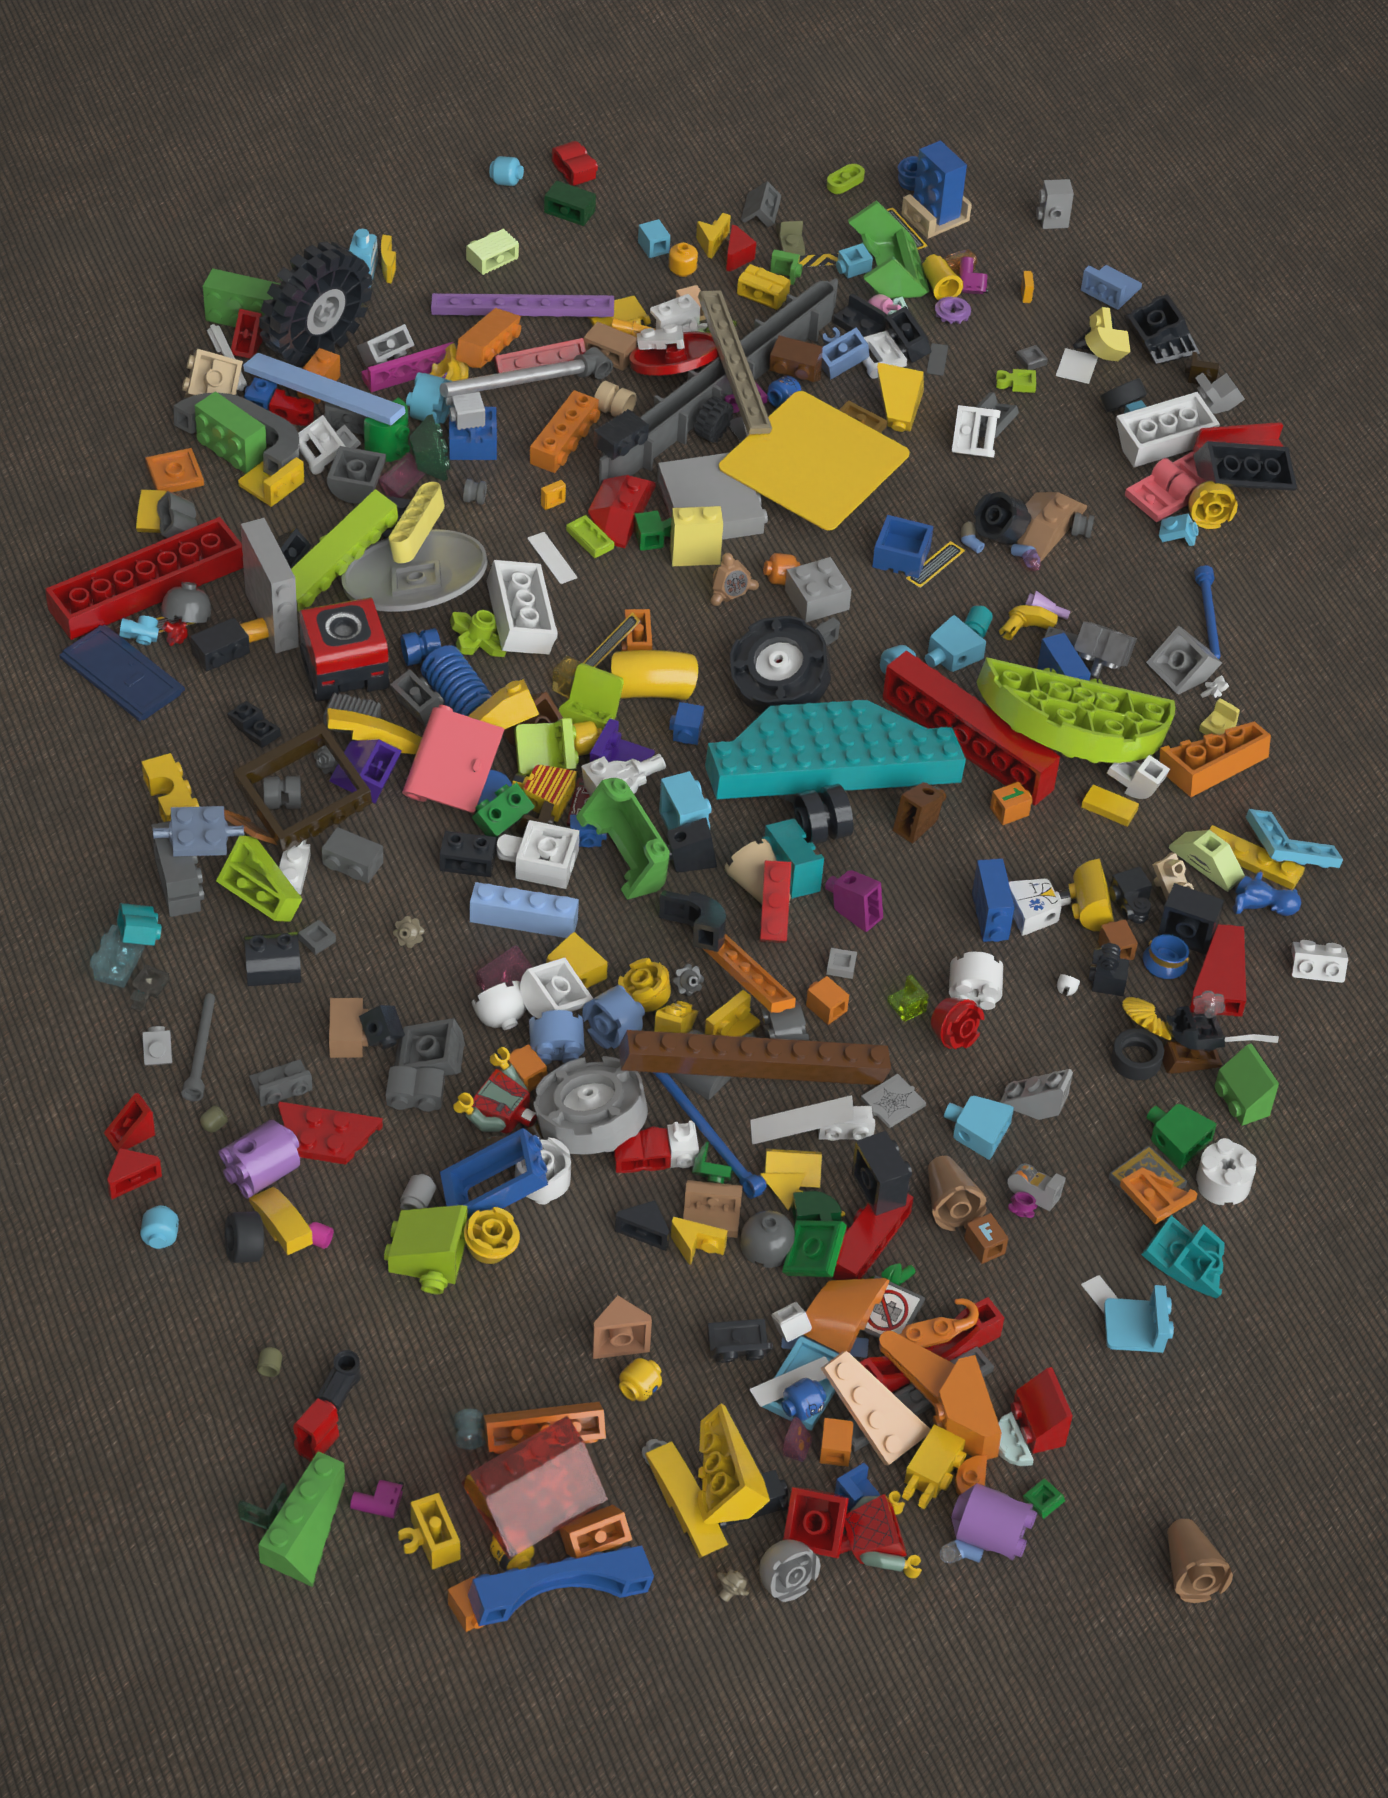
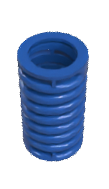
M446 645L434 650L425 658L421 666L422 676L427 680L434 692L436 691L440 694L445 702L444 705L452 708L455 713L469 716L492 696L486 685L455 646Z

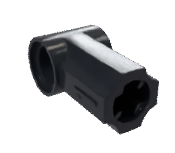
M350 1350L341 1351L335 1356L334 1366L316 1399L319 1398L322 1401L331 1402L337 1411L342 1407L351 1388L361 1378L359 1357ZM344 1367H353L351 1370H342Z

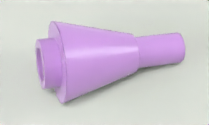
M1035 591L1034 595L1029 594L1025 604L1028 606H1040L1065 620L1068 619L1070 614L1069 610L1056 606L1055 603L1038 591Z

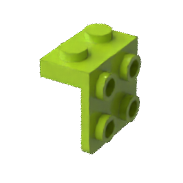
M584 663L579 664L576 668L570 698L560 706V714L563 718H572V724L592 721L597 728H601L603 731L609 718L613 720L616 718L624 685L623 678Z
M562 718L555 723L519 724L515 727L519 774L531 775L534 767L539 764L568 770L576 769L579 757L574 747L576 728L572 725V718Z

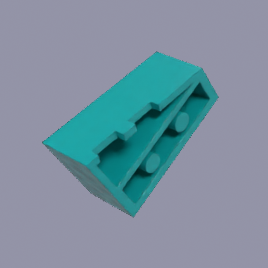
M795 818L766 825L765 836L762 837V839H766L770 843L777 861L791 862V899L821 891L824 857L822 854L816 855L814 853L815 845L813 842L807 843L805 841L806 833Z

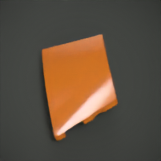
M887 1278L829 1281L817 1294L806 1311L812 1329L803 1335L839 1353L843 1351L850 1353L859 1331L865 1329L875 1304H880L890 1280Z

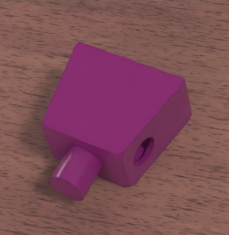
M853 870L847 871L840 878L831 876L827 880L825 888L833 893L835 910L861 930L867 932L883 919L881 882Z

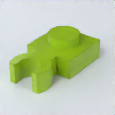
M1013 369L1012 373L1004 370L997 371L996 388L1005 389L1012 387L1013 392L1035 393L1036 370Z

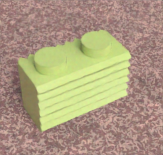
M505 229L491 232L487 237L478 241L474 240L466 246V260L483 275L515 259L517 260L519 257V243Z

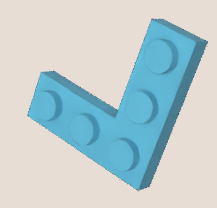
M1248 810L1246 819L1273 860L1279 862L1284 860L1293 861L1301 865L1306 863L1315 864L1323 868H1340L1343 858L1335 846L1291 840L1287 837L1272 812Z

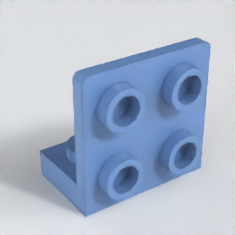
M1105 265L1100 270L1088 266L1084 270L1081 291L1119 310L1141 289L1142 283L1108 265Z

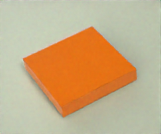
M192 448L145 457L146 465L156 490L172 493L204 486V478Z

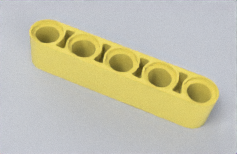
M428 482L419 487L390 534L389 543L394 562L406 563L416 556L442 513L445 504L441 485L438 482Z

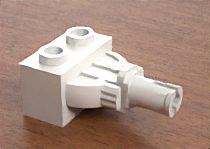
M660 754L642 762L636 759L626 762H608L605 757H601L581 766L584 787L591 796L602 780L619 778L624 780L633 794H635L639 786L647 783V776L664 770L666 764Z

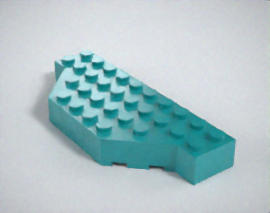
M868 700L770 706L734 741L708 743L705 768L716 799L788 795L808 790L819 792L821 787L833 784H840L846 791L917 786L923 782L929 785L961 783L966 758L952 727L928 729Z

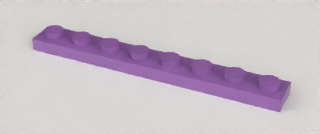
M433 293L431 312L432 315L486 316L493 309L498 308L519 316L604 318L614 317V296Z

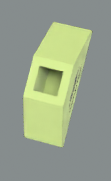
M1210 830L1185 832L1169 845L1171 851L1227 892L1245 877L1230 845Z

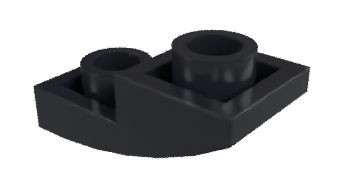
M247 701L227 713L232 723L261 748L282 736L280 728L264 719L262 710Z

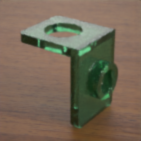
M281 1483L267 1510L240 1500L238 1503L239 1518L269 1529L287 1500V1484ZM247 1511L257 1514L259 1518L251 1516Z

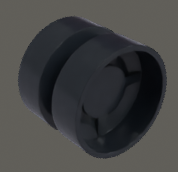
M840 784L821 787L819 795L815 790H808L794 795L793 808L795 820L806 833V838L804 839L807 843L813 842L815 845L826 842L828 835L833 840L852 835V810L848 796Z

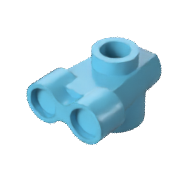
M139 616L138 622L122 618L119 636L128 639L134 638L137 643L142 645H151V642H157L159 628H157L158 620L150 616Z

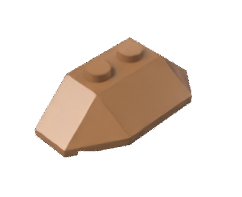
M1059 492L1035 493L1025 504L1028 512L1031 514V522L1023 536L1017 540V544L1033 546L1037 554L1029 559L1040 563L1074 523L1075 513L1083 514L1087 509V505Z

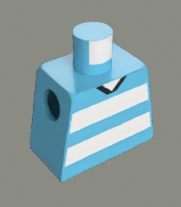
M358 229L353 235L349 251L365 261L370 269L369 274L372 275L373 280L378 262L377 236L369 234V231L366 229Z

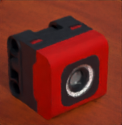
M372 597L300 610V652L315 702L330 700L333 693L338 695V691L339 693L362 689L364 686L367 693L390 688L388 646Z

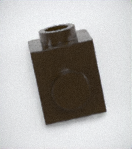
M1192 351L1191 360L1187 359L1185 365V373H1189L1188 383L1199 384L1196 377L1204 373L1212 384L1217 379L1219 363L1196 360L1197 352Z
M544 801L537 818L523 814L516 832L524 835L529 820L552 825L555 818L551 814L554 804Z

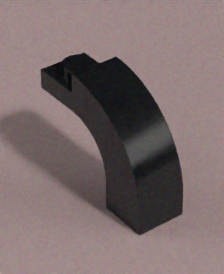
M665 890L660 894L659 918L693 926V947L716 952L720 950L725 941L726 912L720 903L706 895L693 891L689 896Z

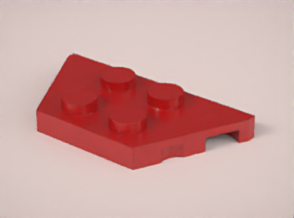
M279 1102L278 1104L279 1114L281 1115L284 1127L290 1129L299 1141L297 1151L301 1158L346 1165L355 1156L356 1151L362 1149L368 1143V1138L376 1130L380 1131L383 1127V1118L285 1102Z

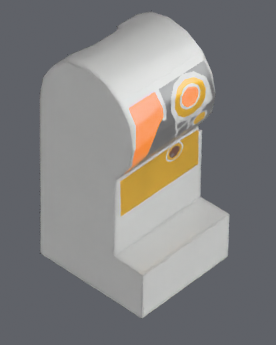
M1024 1163L1019 1165L1010 1175L1008 1186L1015 1194L1017 1192L1031 1194L1036 1199V1205L1051 1211L1061 1197L1066 1178L1057 1173L1051 1178L1041 1172H1037L1032 1165Z

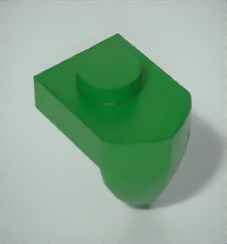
M706 1142L695 1158L692 1173L708 1177L707 1181L711 1183L724 1184V1181L731 1182L732 1167L706 1162L709 1142Z

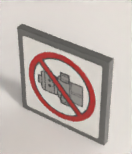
M889 1281L880 1304H875L865 1329L861 1331L876 1338H880V1335L885 1331H894L897 1334L902 1333V1330L907 1325L913 1323L925 1301V1297Z

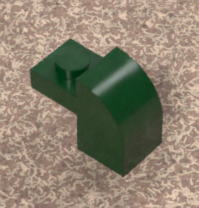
M818 1191L793 1193L791 1209L794 1225L796 1220L841 1221V1208L837 1201L828 1194Z

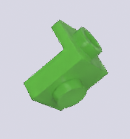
M774 249L770 272L790 276V285H794L796 277L800 278L803 265L799 264L800 255Z

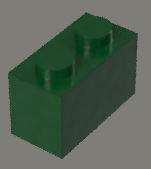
M556 180L545 194L544 213L575 224L585 226L596 211V194Z

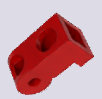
M275 390L269 404L270 412L295 425L307 426L314 421V403L308 398L297 399L286 396L285 390Z

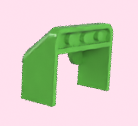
M877 200L848 219L849 224L861 234L863 240L861 244L863 243L868 252L875 256L877 267L863 277L874 288L877 295L882 294L890 299L902 296L903 298L922 297L929 292L913 237Z

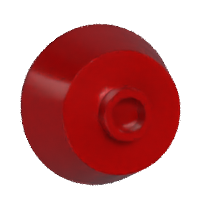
M946 998L935 1008L931 1018V1028L945 1047L956 1050L959 1047L968 1048L980 1035L977 1029L980 1020H984V1013L973 1000Z

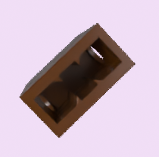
M923 782L903 793L892 831L913 844L937 822L942 803L946 799L944 790L934 788L928 783Z

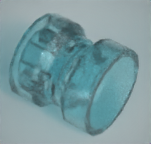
M464 1409L456 1413L454 1416L455 1428L458 1429L455 1434L456 1445L459 1448L468 1450L484 1445L485 1433L481 1429L484 1425L483 1413L476 1409Z

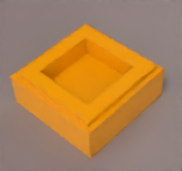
M1023 271L1021 284L1023 303H1031L1034 290L1033 273L1031 271Z
M562 480L541 488V506L544 510L565 502L566 484Z

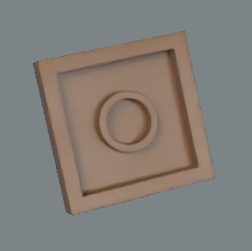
M687 1180L683 1219L728 1230L727 1237L737 1238L743 1186Z

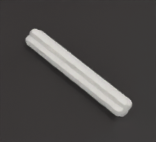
M210 325L211 328L207 330V333L216 352H222L225 357L235 359L220 326ZM240 372L237 390L243 391L244 387L247 386V382L242 372Z

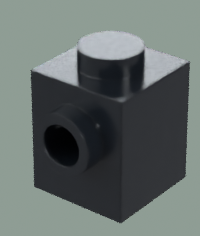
M379 1005L359 1016L369 1046H381V1049L390 1048L397 1044L396 1040L405 1036L395 1006Z

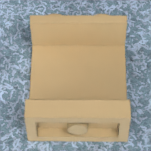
M909 194L903 197L901 214L928 239L970 221L972 203L963 196L960 217L939 226L936 223L937 218Z

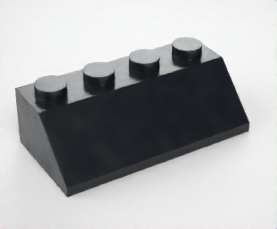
M1207 441L1194 454L1197 474L1206 481H1213L1215 484L1219 483L1231 487L1291 491L1297 489L1288 447Z

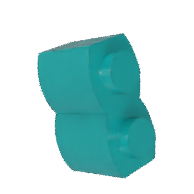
M119 904L117 929L120 931L121 942L154 946L155 940H159L161 936V924H158V913H154L152 906Z

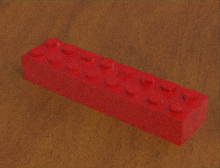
M221 517L215 518L46 588L48 610L70 640L92 632L99 626L111 624L163 602L167 592L173 587L181 586L182 582L196 583V587H199L244 568L242 543Z
M907 650L887 665L882 700L915 723L928 729L952 727L965 758L1005 786L1020 782L1024 789L1030 792L1032 805L1036 806L1054 790L1060 756L1053 750L1022 733L1013 731L1010 725L991 708Z

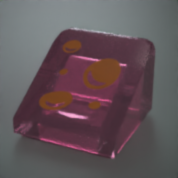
M795 1417L784 1440L783 1454L786 1457L803 1462L811 1446L812 1437L801 1420Z

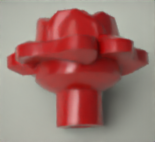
M182 619L173 624L166 621L162 627V630L167 632L166 642L170 646H173L175 643H183L184 639L188 636L187 623L182 622Z

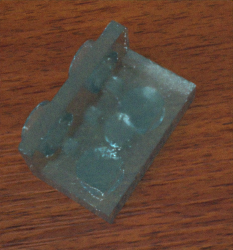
M112 925L109 932L104 933L98 953L95 952L91 958L90 967L93 968L94 980L125 988L145 946L142 944L122 943L118 926Z

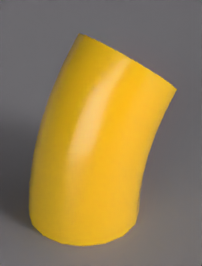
M665 650L619 651L613 654L611 672L622 677L624 680L621 699L653 697L687 700L692 695L696 686L698 663L694 655L683 652Z

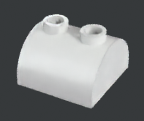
M566 958L529 968L521 979L520 992L523 1003L528 1012L538 1019L542 1018V1013L546 1011L567 1010L572 1012L582 1009L585 1003L593 999Z

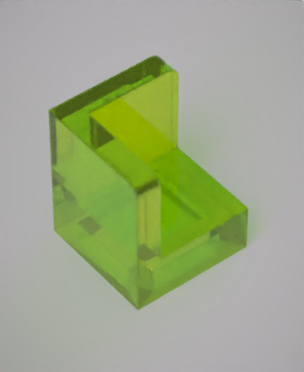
M911 974L906 977L905 989L888 996V1003L905 1022L926 1012L929 995Z

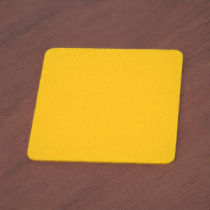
M797 391L768 417L772 426L771 432L769 434H749L719 463V469L726 475L824 530H833L909 457L910 452L907 447L807 392Z

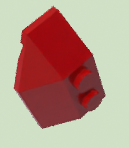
M630 475L603 480L588 510V515L591 521L614 542V546L626 548L634 532L635 514L644 512L656 487V482Z

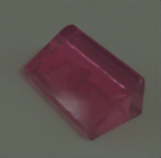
M408 452L379 479V482L389 497L401 498L428 472V469Z
M515 945L477 971V985L484 991L502 983H505L507 987L514 986L512 981H521L523 974L532 966L520 948Z

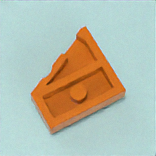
M1143 1167L1123 1178L1120 1183V1187L1154 1224L1164 1220L1197 1198L1196 1191L1192 1189L1189 1192L1174 1186V1181L1165 1177H1159L1154 1172Z

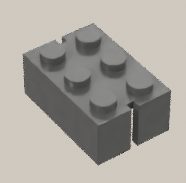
M171 821L152 824V837L153 827L169 828V824ZM169 838L153 839L155 862L169 916L173 917L200 912V900H205L202 884H200L203 883L200 867L197 868V865H195L198 863L197 856H173V846Z

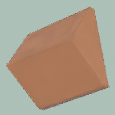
M617 1295L594 1322L593 1359L650 1352L651 1316Z

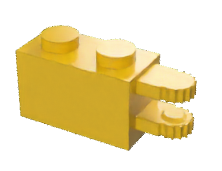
M934 1424L907 1467L904 1483L908 1485L903 1492L902 1498L909 1500L915 1490L918 1489L924 1492L919 1499L918 1506L925 1509L932 1497L936 1499L941 1489L946 1491L953 1478L951 1474L955 1467L959 1469L965 1460L966 1453L963 1452L965 1439Z

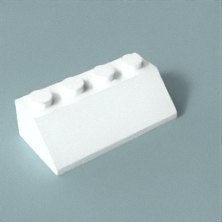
M1198 392L1116 416L1122 450L1133 467L1193 450L1201 428L1220 426Z

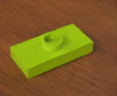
M586 515L566 525V531L594 558L614 549V542Z

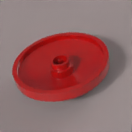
M683 332L685 345L683 349H677L676 343L666 344V349L639 350V347L631 352L629 358L631 368L637 373L644 375H671L706 365L716 359L719 353L711 333Z

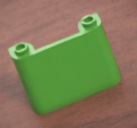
M619 778L602 780L577 814L578 822L582 827H585L587 824L595 826L598 835L609 833L631 868L624 876L628 882L621 888L626 899L659 891L667 878L669 863L668 847L628 784Z

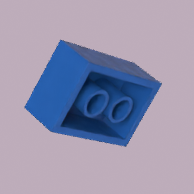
M941 140L919 149L913 195L921 205L937 218L936 223L939 226L955 220L961 215L967 164Z

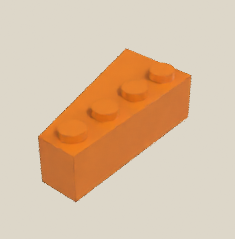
M1254 721L1225 729L1224 734L1213 735L1211 733L1204 735L1202 740L1192 743L1190 740L1180 742V746L1170 748L1169 745L1161 747L1159 762L1170 768L1166 777L1188 796L1193 797L1268 758L1271 735Z

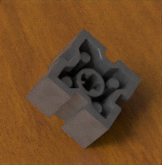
M1083 621L1074 648L1076 651H1079L1080 657L1091 661L1094 660L1090 673L1091 676L1098 678L1103 665L1113 669H1119L1120 666L1128 665L1137 638L1093 622Z

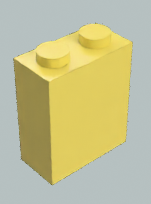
M721 506L672 508L670 541L672 566L720 565L723 533Z

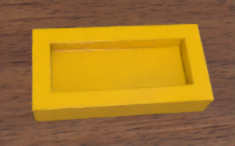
M1093 784L1083 799L1081 807L1128 827L1138 811L1139 803Z

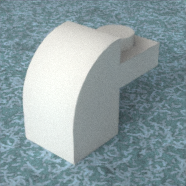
M1149 755L1142 765L1136 761L1113 763L1107 774L1128 787L1125 794L1133 798L1145 799L1149 798L1166 778L1170 768Z

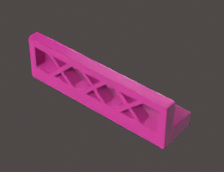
M453 342L368 367L367 370L362 371V379L370 392H375L414 380L418 372L429 374L432 370V364H439L445 358V349Z

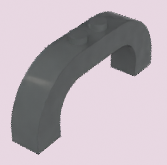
M212 393L194 395L174 405V425L190 434L197 431L195 405ZM219 393L265 425L266 443L272 446L263 452L265 473L272 476L294 458H299V434L289 421L245 398L227 393Z

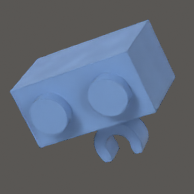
M836 327L833 328L834 338H828L825 333L823 334V342L826 345L823 347L822 368L830 380L869 358V345L857 327L841 337Z

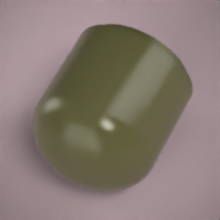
M213 1105L201 1115L200 1124L205 1131L213 1133L224 1126L229 1119L217 1105Z
M274 1347L264 1348L259 1355L257 1371L266 1377L277 1376L280 1373L282 1353Z

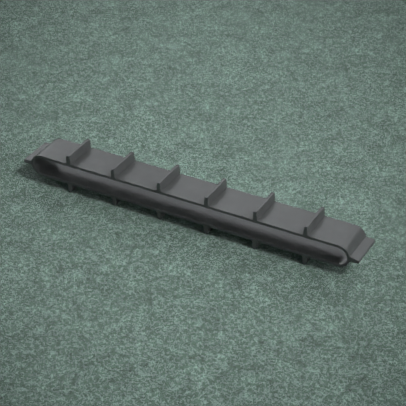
M837 278L830 282L818 281L797 298L788 294L786 306L767 321L762 322L755 319L754 331L740 340L754 380L770 369V354L779 335L803 342L808 339L814 342L818 341L819 330L833 319L838 286ZM720 357L699 373L689 370L688 381L665 399L657 395L654 396V407L640 417L649 424L647 441L643 445H636L625 456L620 455L614 460L608 458L603 452V457L600 458L599 488L604 479L623 475L633 476L642 468L652 471L653 459L676 441L684 445L687 444V433L698 422L696 418L700 415V409L703 410L704 403H707V400L709 398L712 399V397H717L724 401L725 396L733 394Z

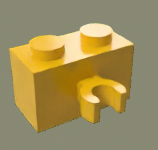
M436 1493L411 1502V1522L414 1529L403 1528L398 1532L399 1541L404 1539L412 1540L410 1543L404 1544V1553H413L422 1545L432 1570L460 1560V1540L440 1494Z

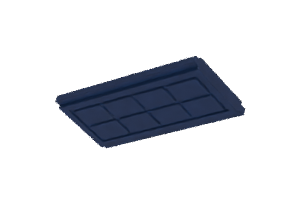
M106 625L99 626L64 649L63 653L59 655L60 659L138 721H144L185 691L183 685Z

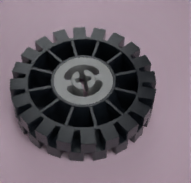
M327 241L320 242L318 247L311 245L304 249V257L299 254L294 256L290 260L292 270L289 271L283 267L277 275L282 281L281 284L272 283L267 291V294L273 297V299L263 301L261 311L266 315L259 319V327L263 329L260 333L262 340L266 342L265 345L294 366L304 367L319 348L335 353V345L342 348L349 341L346 332L349 331L354 334L360 326L355 321V318H364L368 307L363 303L371 300L372 290L368 288L373 284L372 275L368 273L370 269L361 258L336 242L331 244Z

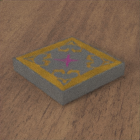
M1150 1146L1110 1172L1108 1178L1126 1196H1128L1127 1193L1120 1187L1121 1180L1142 1167L1154 1172L1159 1177H1165L1174 1181V1186L1180 1189L1185 1188L1187 1185V1180Z

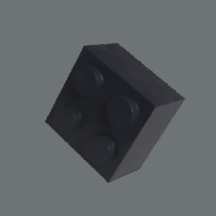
M1174 883L1164 906L1158 936H1176L1186 943L1188 949L1207 955L1219 923L1224 900Z
M886 1131L855 1141L851 1174L875 1216L905 1206L907 1194L910 1192L909 1181L912 1176V1170L909 1163L903 1161L900 1156L897 1142L894 1139L891 1140Z

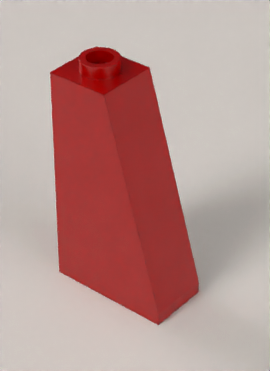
M1218 924L1194 988L1189 1009L1192 1013L1215 1012V1015L1242 1017L1246 1004L1244 926Z

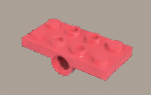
M1192 451L1175 462H1171L1168 458L1159 461L1150 476L1126 489L1125 496L1157 523L1187 506L1194 488L1206 482V480L1197 474L1194 460L1195 453Z

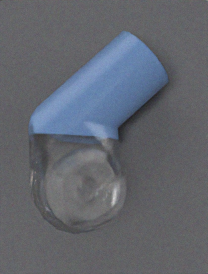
M955 1540L941 1548L940 1558L949 1564L964 1558L979 1563L984 1550Z

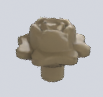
M405 916L402 921L395 923L397 929L393 931V934L398 938L399 945H406L408 948H412L416 943L423 941L421 935L424 934L425 929L420 926L418 918L412 919L410 916Z
M730 1569L728 1573L719 1572L717 1574L723 1587L719 1596L723 1600L728 1602L732 1595L741 1594L748 1596L749 1592L745 1588L747 1579L741 1573Z

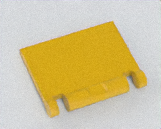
M635 296L614 300L615 318L632 323L636 321V324L640 325L641 320L644 321L645 325L651 324L649 315L646 314ZM588 317L593 326L596 322H600L611 327L613 317Z

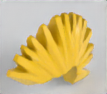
M1127 997L1123 1001V1009L1138 1025L1167 1040L1172 1039L1165 1022L1157 1018L1153 1004L1135 997Z

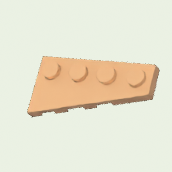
M841 1352L821 1367V1370L884 1465H890L924 1439L931 1429L849 1352Z

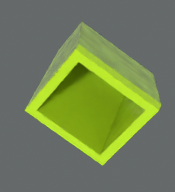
M457 1205L401 1210L399 1220L393 1221L392 1244L387 1243L384 1260L388 1261V1271L417 1278L426 1275L428 1271L442 1273L444 1275L443 1278L447 1279L448 1283L455 1284L466 1245L464 1227L467 1222V1206Z

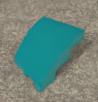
M1172 1215L1169 1216L1141 1255L1162 1272L1193 1290L1213 1298H1218L1222 1294V1289L1219 1286L1220 1275L1223 1273L1222 1256L1224 1255L1225 1243L1204 1224L1191 1233Z

